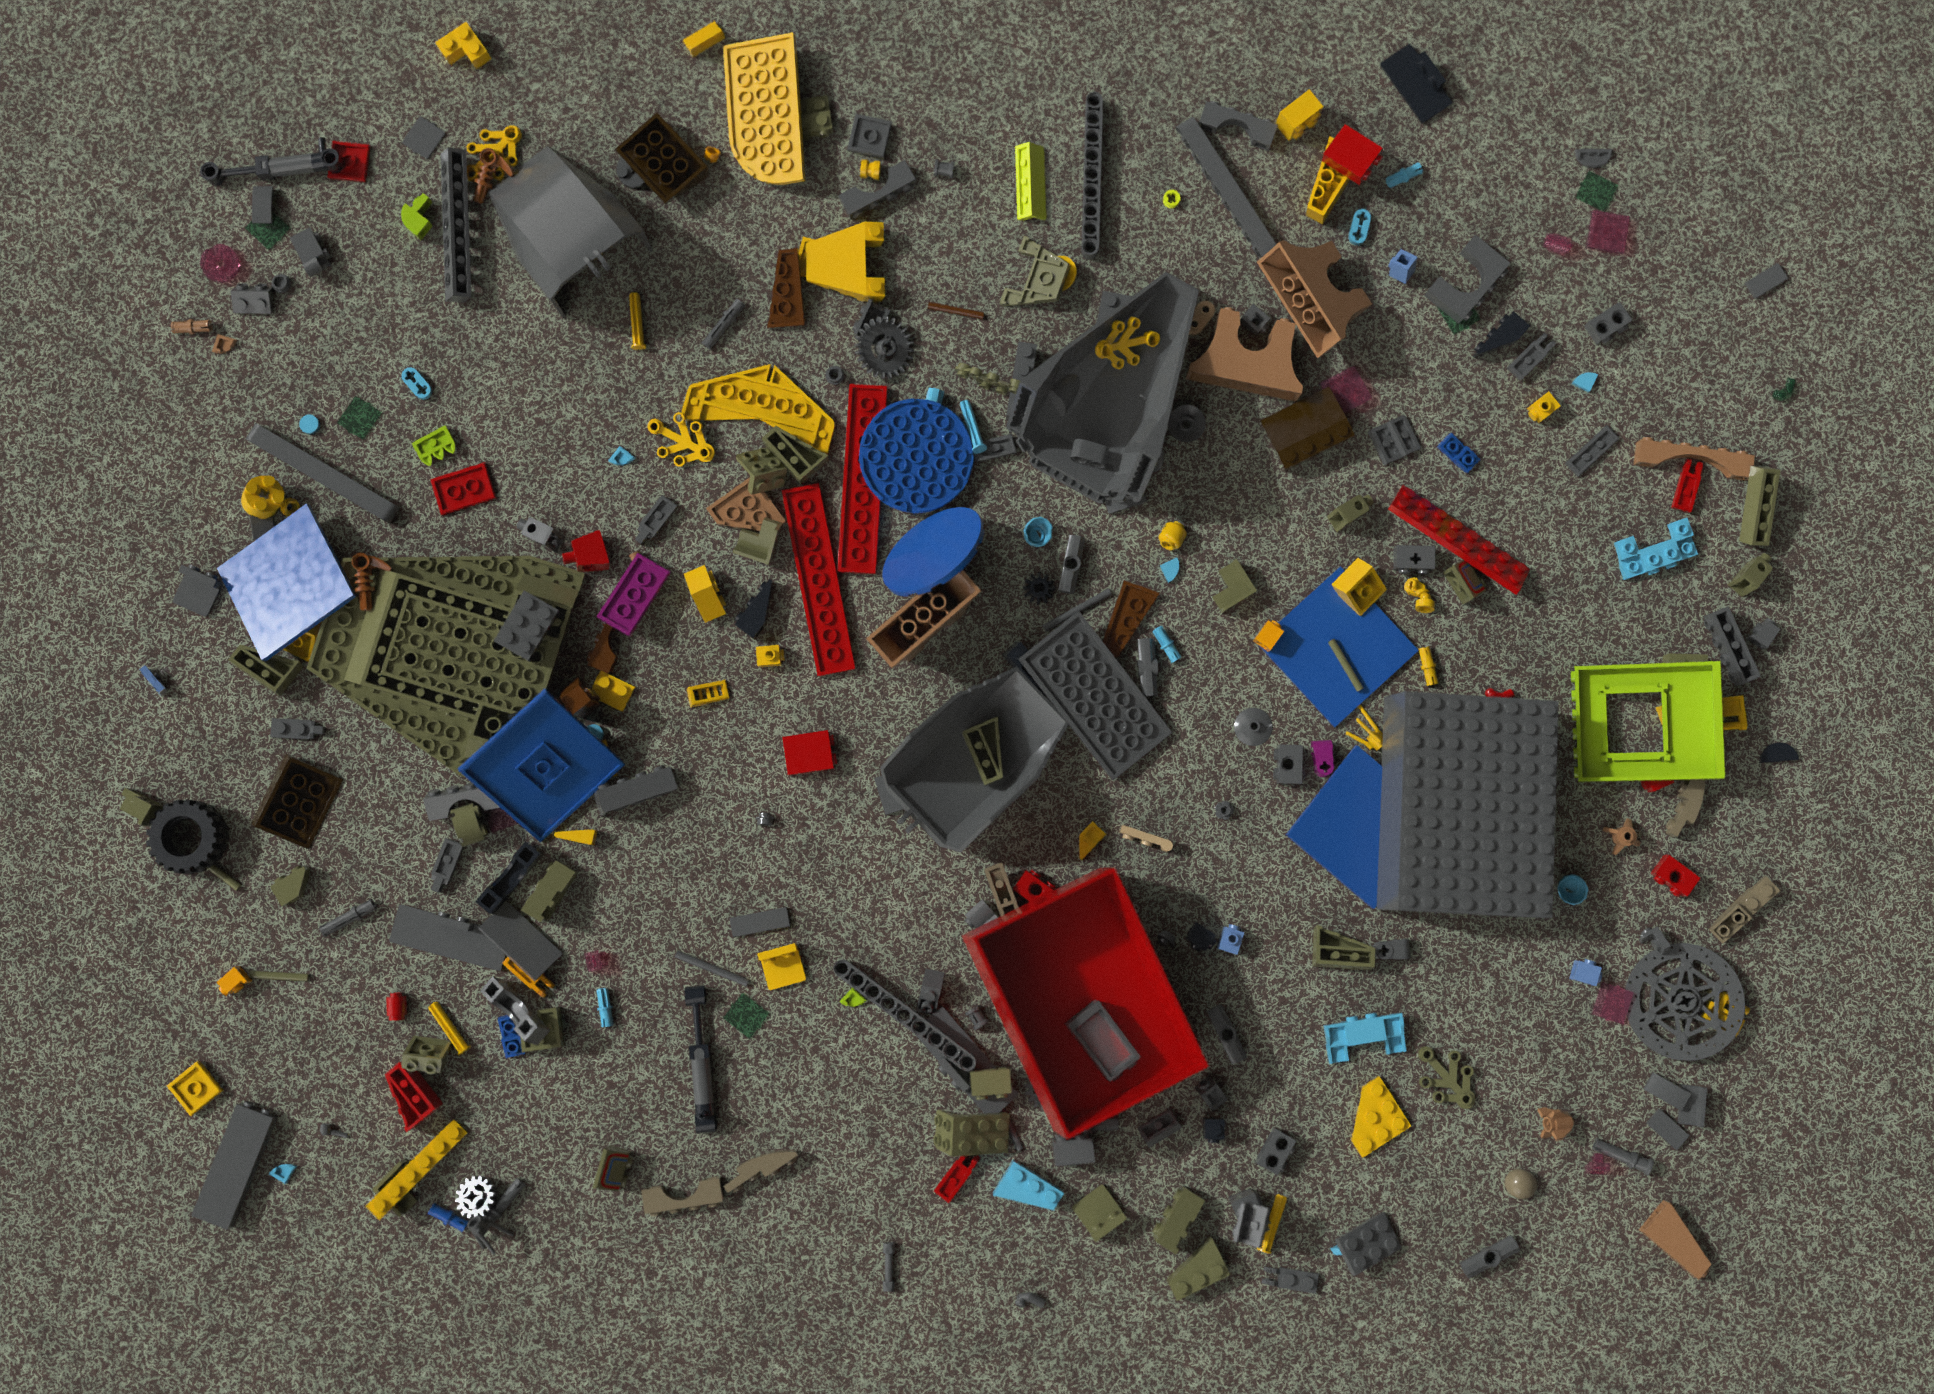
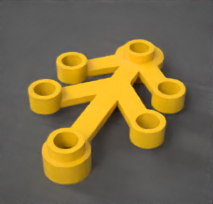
M513 125L507 126L504 131L484 129L480 132V138L484 142H488L491 139L501 140L497 144H475L470 142L467 144L466 149L471 155H475L485 148L498 150L503 155V149L508 145L509 156L506 159L509 161L511 158H514L515 162L511 165L516 167L518 164L516 143L521 140L522 134L520 129ZM489 133V137L483 138V134ZM515 133L516 135L514 138H510L509 134ZM471 146L476 147L474 151H469ZM493 153L489 157L490 162L494 159ZM481 160L475 166L467 165L468 181L474 182L475 178H479L480 175L477 173L482 171L479 167L483 166ZM498 167L496 172L501 171L502 175L496 177V173H493V176L496 180H502L505 177V173L501 167ZM475 172V176L469 177V173Z
M1134 316L1128 319V327L1125 331L1124 322L1115 320L1112 323L1113 330L1106 339L1100 340L1095 347L1096 356L1101 359L1108 358L1111 361L1112 367L1118 370L1123 368L1125 362L1122 358L1117 357L1113 351L1119 350L1127 358L1129 364L1136 366L1140 362V357L1134 354L1128 347L1141 344L1155 347L1160 341V335L1152 330L1146 331L1143 336L1130 338L1135 329L1139 328L1141 324L1140 319ZM1124 331L1119 340L1114 342L1118 334Z
M678 412L673 416L674 422L679 426L681 435L664 427V423L660 419L649 421L647 427L650 433H660L678 443L669 447H659L657 455L660 458H666L669 454L687 448L695 452L686 456H676L674 458L676 466L681 467L697 459L702 462H709L714 458L715 450L712 445L706 443L701 422L694 421L690 424L691 431L696 434L698 444L691 440L684 413ZM679 414L683 418L681 422L677 420ZM653 423H656L658 426L656 430L652 428ZM695 423L699 425L697 431L693 427ZM661 449H665V450H666V455H665V456H662V455H661V453H660ZM703 449L708 451L707 456L702 455ZM679 457L683 459L681 465L677 463Z

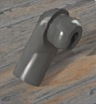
M1033 1292L1019 1293L1015 1304L1021 1308L1025 1307L1026 1302H1030L1040 1308L1045 1304V1299Z

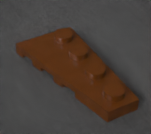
M798 248L778 250L767 328L805 325Z
M1125 580L1123 581L1102 641L1115 659L1120 655L1160 594L1159 592Z

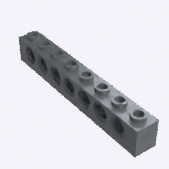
M448 147L440 154L445 301L465 303L471 298L466 150Z

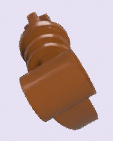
M485 148L481 151L480 160L483 166L479 168L482 171L477 173L480 175L479 179L475 178L474 180L477 183L473 201L480 204L484 203L488 187H493L490 181L491 179L494 180L492 174L496 173L498 167H501L510 177L515 175L510 162L500 151L491 148ZM493 153L494 159L490 162L489 157Z
M357 553L352 558V565L357 569V573L354 576L358 578L355 581V584H358V587L355 588V593H359L360 609L368 611L372 609L371 592L375 591V587L370 586L373 583V580H370V577L373 576L372 570L380 568L391 571L392 567L379 558L364 553ZM361 558H366L367 564L364 567L358 566Z

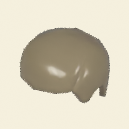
M1517 1168L1510 1171L1505 1177V1188L1511 1196L1525 1200L1532 1197L1537 1190V1179L1531 1172Z

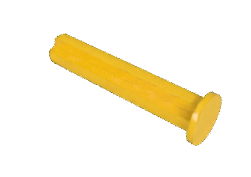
M630 293L629 301L633 338L631 349H645L639 293Z
M438 1002L432 1003L428 1009L458 1051L457 1055L463 1054L471 1048V1045H467Z
M1280 1194L1276 1195L1269 1215L1271 1224L1268 1227L1270 1230L1265 1232L1262 1248L1257 1247L1258 1250L1272 1254L1271 1248L1287 1197Z

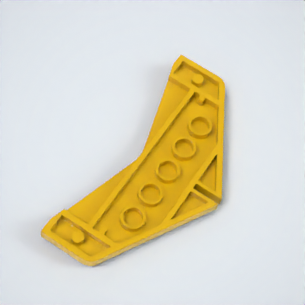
M771 364L694 383L688 387L681 412L685 414L688 421L759 419L773 428L777 426L797 437V439L828 455L835 429L833 419L775 365L770 382L767 380Z

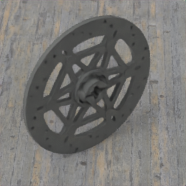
M1688 943L1670 944L1673 949L1670 947L1669 952L1661 955L1659 950H1653L1635 965L1626 983L1624 1007L1632 1030L1648 1048L1667 1058L1691 1061L1704 1059L1720 1052L1734 1039L1744 1018V992L1735 971L1722 957L1702 946ZM1670 959H1680V967L1659 976L1652 973V969L1660 963ZM1693 960L1709 966L1718 974L1720 979L1713 982L1692 967ZM1685 971L1688 973L1689 985L1682 984ZM1679 972L1676 985L1664 980L1665 977ZM1693 974L1707 982V985L1694 987ZM1643 982L1651 986L1649 1011L1642 1013L1640 1009V990ZM1658 983L1670 987L1671 990L1669 991V993L1666 994L1658 986ZM1711 988L1712 992L1702 998L1699 991ZM1678 989L1685 991L1690 990L1693 992V994H1691L1690 992H1681L1676 994L1675 991H1677ZM1655 990L1665 998V1001L1657 1007H1654ZM1724 990L1727 991L1729 998V1011L1725 1022L1718 1018L1719 993ZM1712 996H1714L1713 1013L1703 1005ZM1691 998V1000H1688L1686 1005H1677L1683 999ZM1664 1006L1668 1007L1669 1013L1656 1014ZM1701 1009L1711 1018L1710 1021L1698 1016ZM1675 1010H1678V1011H1681V1012H1685V1011H1690V1010H1692L1693 1012H1692L1691 1014L1687 1015V1013H1680V1014H1679V1013H1677ZM1674 1016L1676 1029H1672L1662 1022L1661 1019ZM1680 1018L1687 1020L1684 1032H1681ZM1692 1018L1705 1024L1696 1030L1689 1031ZM1655 1021L1676 1036V1042L1673 1044L1657 1036L1649 1028V1023ZM1708 1028H1713L1717 1032L1714 1037L1706 1042L1692 1046L1688 1045V1037Z

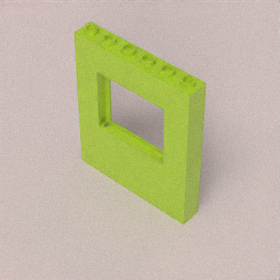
M1720 661L1574 666L1575 671H1571V683H1575V690H1571L1572 702H1576V709H1572V721H1576L1577 728H1573V740H1577V747L1573 748L1574 759H1578V767H1574V778H1578V782L1725 779ZM1661 692L1664 752L1608 753L1606 694Z

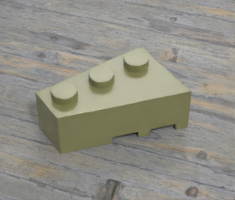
M777 426L762 437L763 444L784 464L800 485L829 461L827 454L813 448V446L804 443Z
M241 644L228 659L233 666L279 697H281L303 668L299 661L287 659L279 655H274L267 661H263L257 649Z

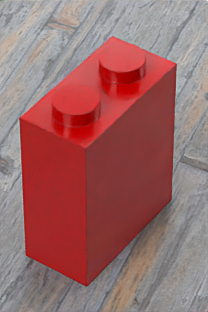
M1345 124L1323 153L1322 162L1360 185L1363 180L1367 181L1374 165L1378 166L1382 161L1383 148Z
M828 730L782 737L788 776L832 770L834 765L837 764L836 753H832L831 746L835 745L834 736L829 734Z

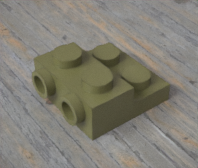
M827 95L800 99L803 141L811 139L812 136L828 137L833 133Z
M413 1036L402 1054V1068L408 1071H425L428 1074L441 1073L446 1065V1057L451 1050L452 1042L450 1040Z

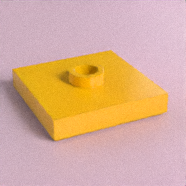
M200 1060L167 1085L190 1116L196 1114L224 1091Z

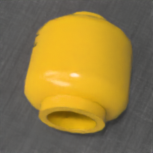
M1167 522L1159 534L1160 544L1167 550L1178 549L1184 542L1187 532L1180 522Z

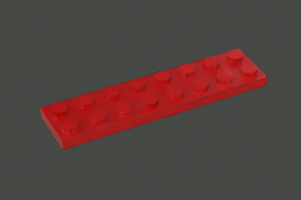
M1402 485L1389 506V511L1517 595L1530 571L1525 564L1517 561L1507 552L1502 551L1492 542L1487 541L1478 535L1477 532L1469 529L1459 520L1454 519L1444 510L1439 509L1412 489Z

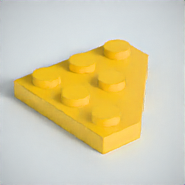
M1380 1076L1362 1086L1351 1141L1363 1158L1411 1127Z

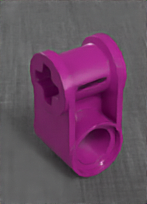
M1332 740L1311 741L1314 772L1319 777H1326L1334 770ZM1323 763L1324 766H1328V769L1325 772L1323 769H1320V766L1323 765Z

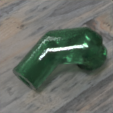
M1787 378L1783 389L1774 390L1773 399L1784 401L1793 395L1796 379Z

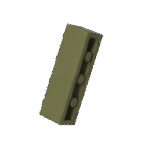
M1750 466L1739 542L1750 545L1769 546L1780 469Z

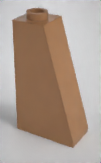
M1663 1200L1639 1231L1690 1275L1699 1280L1707 1275L1711 1263L1674 1207L1669 1202Z

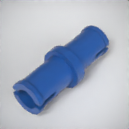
M436 1203L432 1205L428 1212V1215L443 1221L444 1225L448 1224L462 1233L469 1222L454 1214V1211H448Z

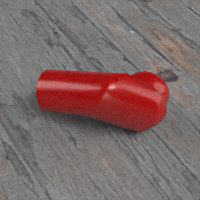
M1493 688L1485 691V696L1515 697L1511 689L1503 693L1497 692Z

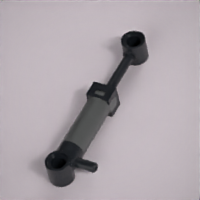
M320 137L318 138V153L270 158L268 155L256 156L255 166L222 169L213 162H206L201 166L200 174L209 184L219 186L225 181L226 176L256 173L262 181L276 180V177L323 171L338 173L345 167V161L336 150L332 148L326 149V139Z
M705 985L685 987L684 995L686 1006L693 1007L695 1045L689 1046L695 1104L696 1134L717 1132L710 1060L711 1048L710 1043L703 1044L700 1005H706L707 1002Z

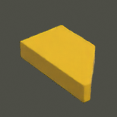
M1093 821L1079 835V854L1081 860L1107 835Z

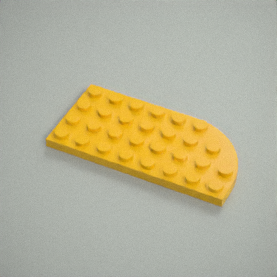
M787 33L724 45L729 141L734 157L748 174L759 181L773 185L804 182L805 166L796 35L794 33Z

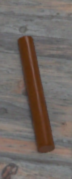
M928 302L927 309L983 320L984 312Z

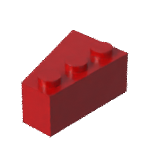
M402 1061L385 1074L393 1098L395 1097L399 1107V1115H402L405 1123L406 1133L417 1127L443 1105V1102L418 1071H408L402 1068Z

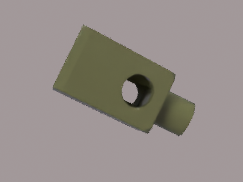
M1359 494L1337 507L1326 517L1335 531L1338 532L1370 510L1369 507L1374 504L1373 499L1370 495L1362 497Z
M1765 553L1747 562L1727 585L1741 597L1756 590L1773 570L1769 564L1772 558Z

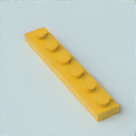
M453 1119L365 1207L378 1220H381L467 1132Z

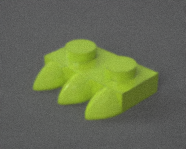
M445 425L412 443L420 460L428 466L432 465V456L443 460L444 449L452 454L455 452V441Z

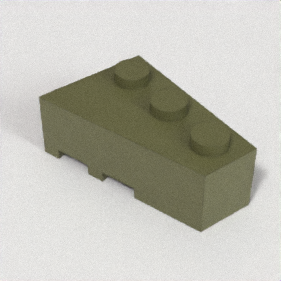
M995 717L962 731L963 738L984 786L1003 778L998 717Z
M559 860L549 864L546 869V875L543 879L539 880L535 891L521 909V911L539 922L549 921L578 874L577 871Z
M1316 925L1313 930L1312 967L1370 971L1375 968V948Z
M1184 1186L1175 1191L1172 1197L1175 1199L1171 1206H1166L1162 1213L1164 1216L1161 1223L1157 1222L1152 1230L1154 1240L1174 1254H1177L1179 1250L1177 1248L1182 1238L1185 1239L1188 1234L1186 1232L1187 1229L1194 1222L1205 1202L1202 1197Z
M1209 1236L1166 1280L1178 1301L1230 1274L1213 1238Z

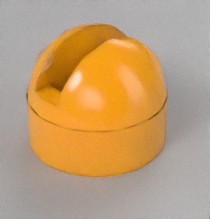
M708 146L704 153L705 160L715 163L720 156V151L715 147Z

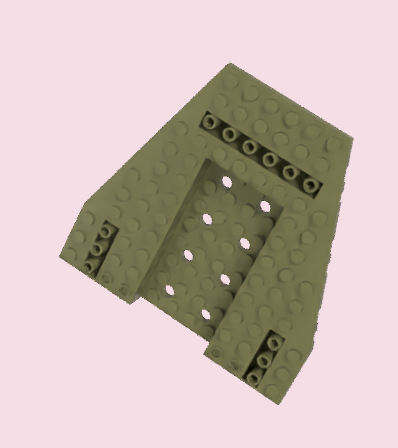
M533 556L380 557L379 559L392 567V570L386 571L380 568L372 570L373 576L370 577V580H373V583L370 586L375 587V591L371 592L372 609L368 611L361 610L359 593H355L357 597L324 619L321 623L307 669L457 775L465 777L459 772L458 768L510 721L509 714L522 710L542 690H547L560 646H563L585 577L584 572H578L577 570ZM343 558L341 566L355 592V588L358 587V584H355L358 578L354 576L357 573V569L352 565V558ZM361 558L358 562L359 567H364L367 564L366 558ZM523 591L530 593L560 612L537 649L542 655L539 662H533L532 660L529 662L504 647L500 651L493 648L494 639ZM420 617L428 618V625L426 627H419L418 619ZM459 628L466 630V636L463 639H458L455 635L456 630ZM408 654H415L416 662L414 664L406 663L405 659ZM447 665L454 667V673L451 676H446L443 672L444 667ZM484 677L492 679V685L488 688L483 687L481 684V680ZM523 688H527L530 691L527 699L519 697V691Z

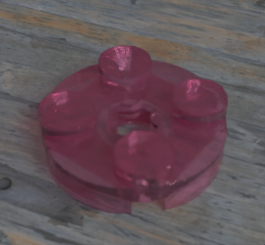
M216 244L214 247L207 248L200 258V266L208 279L213 282L224 283L232 281L240 269L239 256L232 248L224 244ZM223 259L224 265L218 268L216 262H220Z

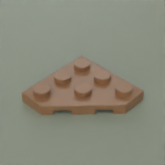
M750 477L706 508L717 525L760 532L765 517L783 524L786 523L765 492L750 494L748 491Z

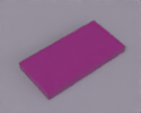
M637 553L598 613L597 618L631 637L671 572Z

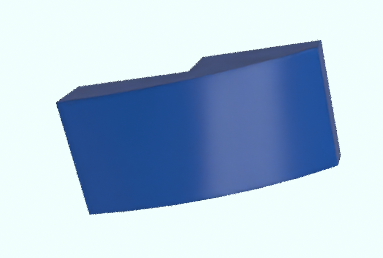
M1449 433L1437 446L1441 452L1465 473H1468L1480 460L1453 433Z
M508 1015L498 1017L497 1020L502 1035L501 1042L505 1057L509 1058L525 1054V1052H522L520 1035L514 1030L515 1023Z

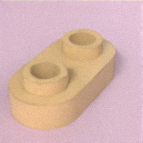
M1202 301L1196 306L1192 322H1196L1198 326H1191L1190 335L1201 333L1213 317L1215 307L1211 302ZM1202 308H1208L1209 312H1203Z

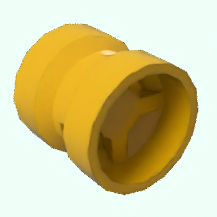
M862 159L860 178L866 179L870 176L874 180H879L881 161L875 160L869 163L868 160Z

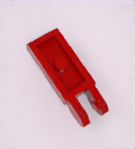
M1689 458L1684 462L1671 506L1672 509L1685 513L1692 512L1703 467L1702 462H1697L1694 474L1689 473L1692 462Z
M976 1155L967 1167L962 1162L968 1156H960L933 1192L950 1203L981 1157Z

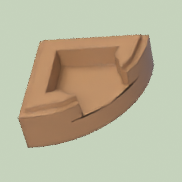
M218 334L212 352L217 354L226 353L236 345L237 340Z

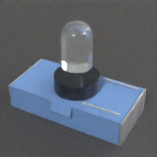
M145 665L139 669L162 697L167 690L161 683L163 681L156 672L152 674ZM166 666L159 672L163 677H166L172 672V668Z

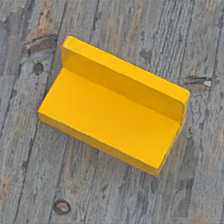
M713 21L683 39V42L691 55L695 57L725 39L723 30Z

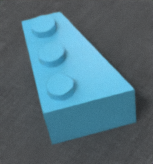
M1014 1159L993 1191V1196L1051 1210L1055 1209L1064 1194L1062 1189Z

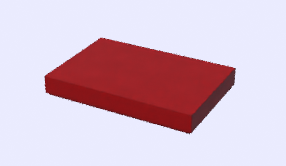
M485 462L430 479L441 516L497 499Z

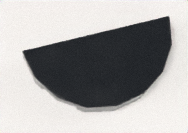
M1781 742L1769 744L1759 757V763L1799 760L1795 749Z

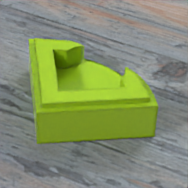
M852 987L839 1002L845 1006L856 1007L862 1005L867 1000Z

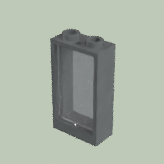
M1093 1000L1064 1023L1106 1080H1118L1126 1068L1131 1069L1138 1063L1137 1060L1140 1058V1055L1098 1000Z

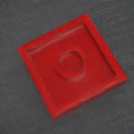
M332 141L331 148L342 156L345 161V167L338 173L328 171L327 177L329 179L366 183L371 146L368 144Z

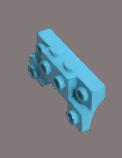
M1688 518L1667 525L1671 535L1670 540L1641 550L1638 549L1634 536L1615 542L1614 546L1623 579L1626 580L1647 572L1648 575L1660 572L1659 568L1665 566L1666 569L1678 566L1677 562L1698 555L1692 539L1694 534Z
M1377 1013L1365 1014V1018L1358 1019V1016L1346 1017V1021L1323 1025L1329 1064L1349 1061L1347 1046L1383 1040L1387 1055L1406 1052L1402 1013L1377 1016Z

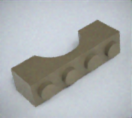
M721 1176L701 1179L696 1192L686 1198L672 1196L663 1185L643 1188L641 1190L644 1213H650V1216L662 1215V1211L668 1210L670 1213L681 1212V1208L689 1207V1210L700 1209L701 1205L706 1204L709 1207H715L724 1201Z

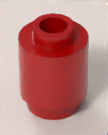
M402 992L390 993V996L386 997L389 1021L405 1020V1015H407L406 996H402Z

